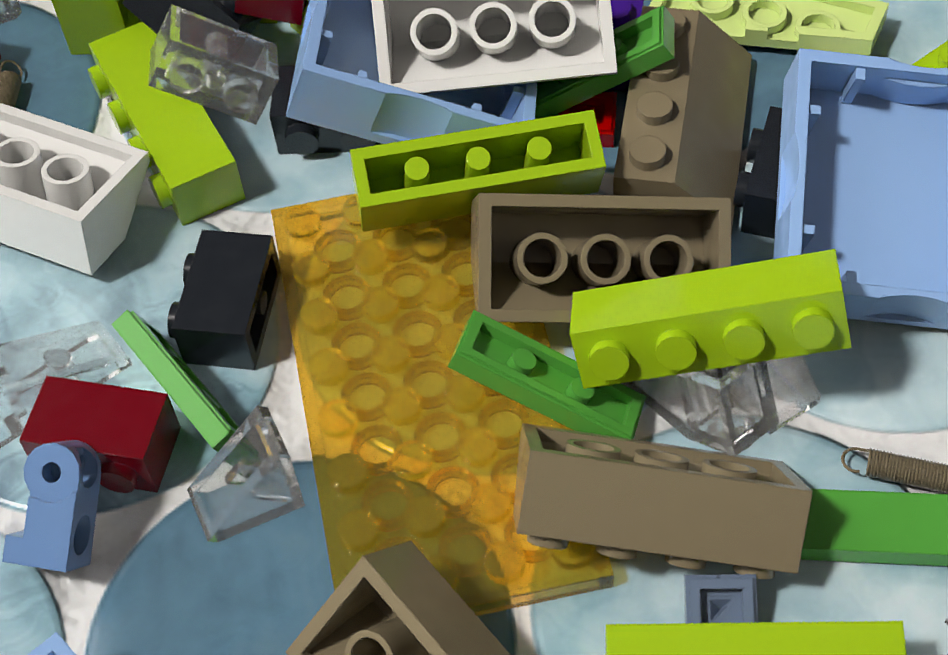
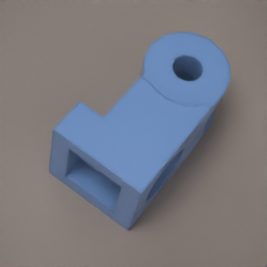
M79 440L44 443L34 448L29 454L24 465V481L30 491L25 526L23 531L5 535L2 562L60 572H69L90 565L101 479V462L96 451L87 443Z

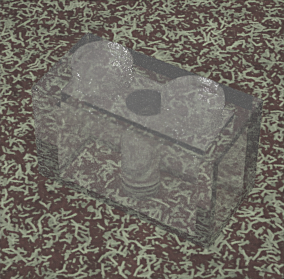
M171 4L151 48L148 86L256 125L279 81L277 45Z

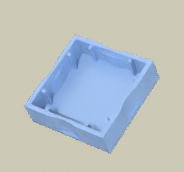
M308 0L286 117L381 144L533 120L535 119L537 82L419 94L379 82L371 0Z
M799 48L784 78L773 259L835 249L847 319L948 329V68H926L905 64L887 57Z

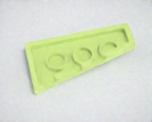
M652 0L649 5L651 7H661L664 5L666 8L699 10L739 45L792 50L804 48L868 56L871 55L883 28L889 3L879 0Z

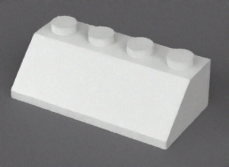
M371 0L379 82L419 94L617 74L611 0Z
M0 103V243L92 276L126 238L150 162L149 152Z

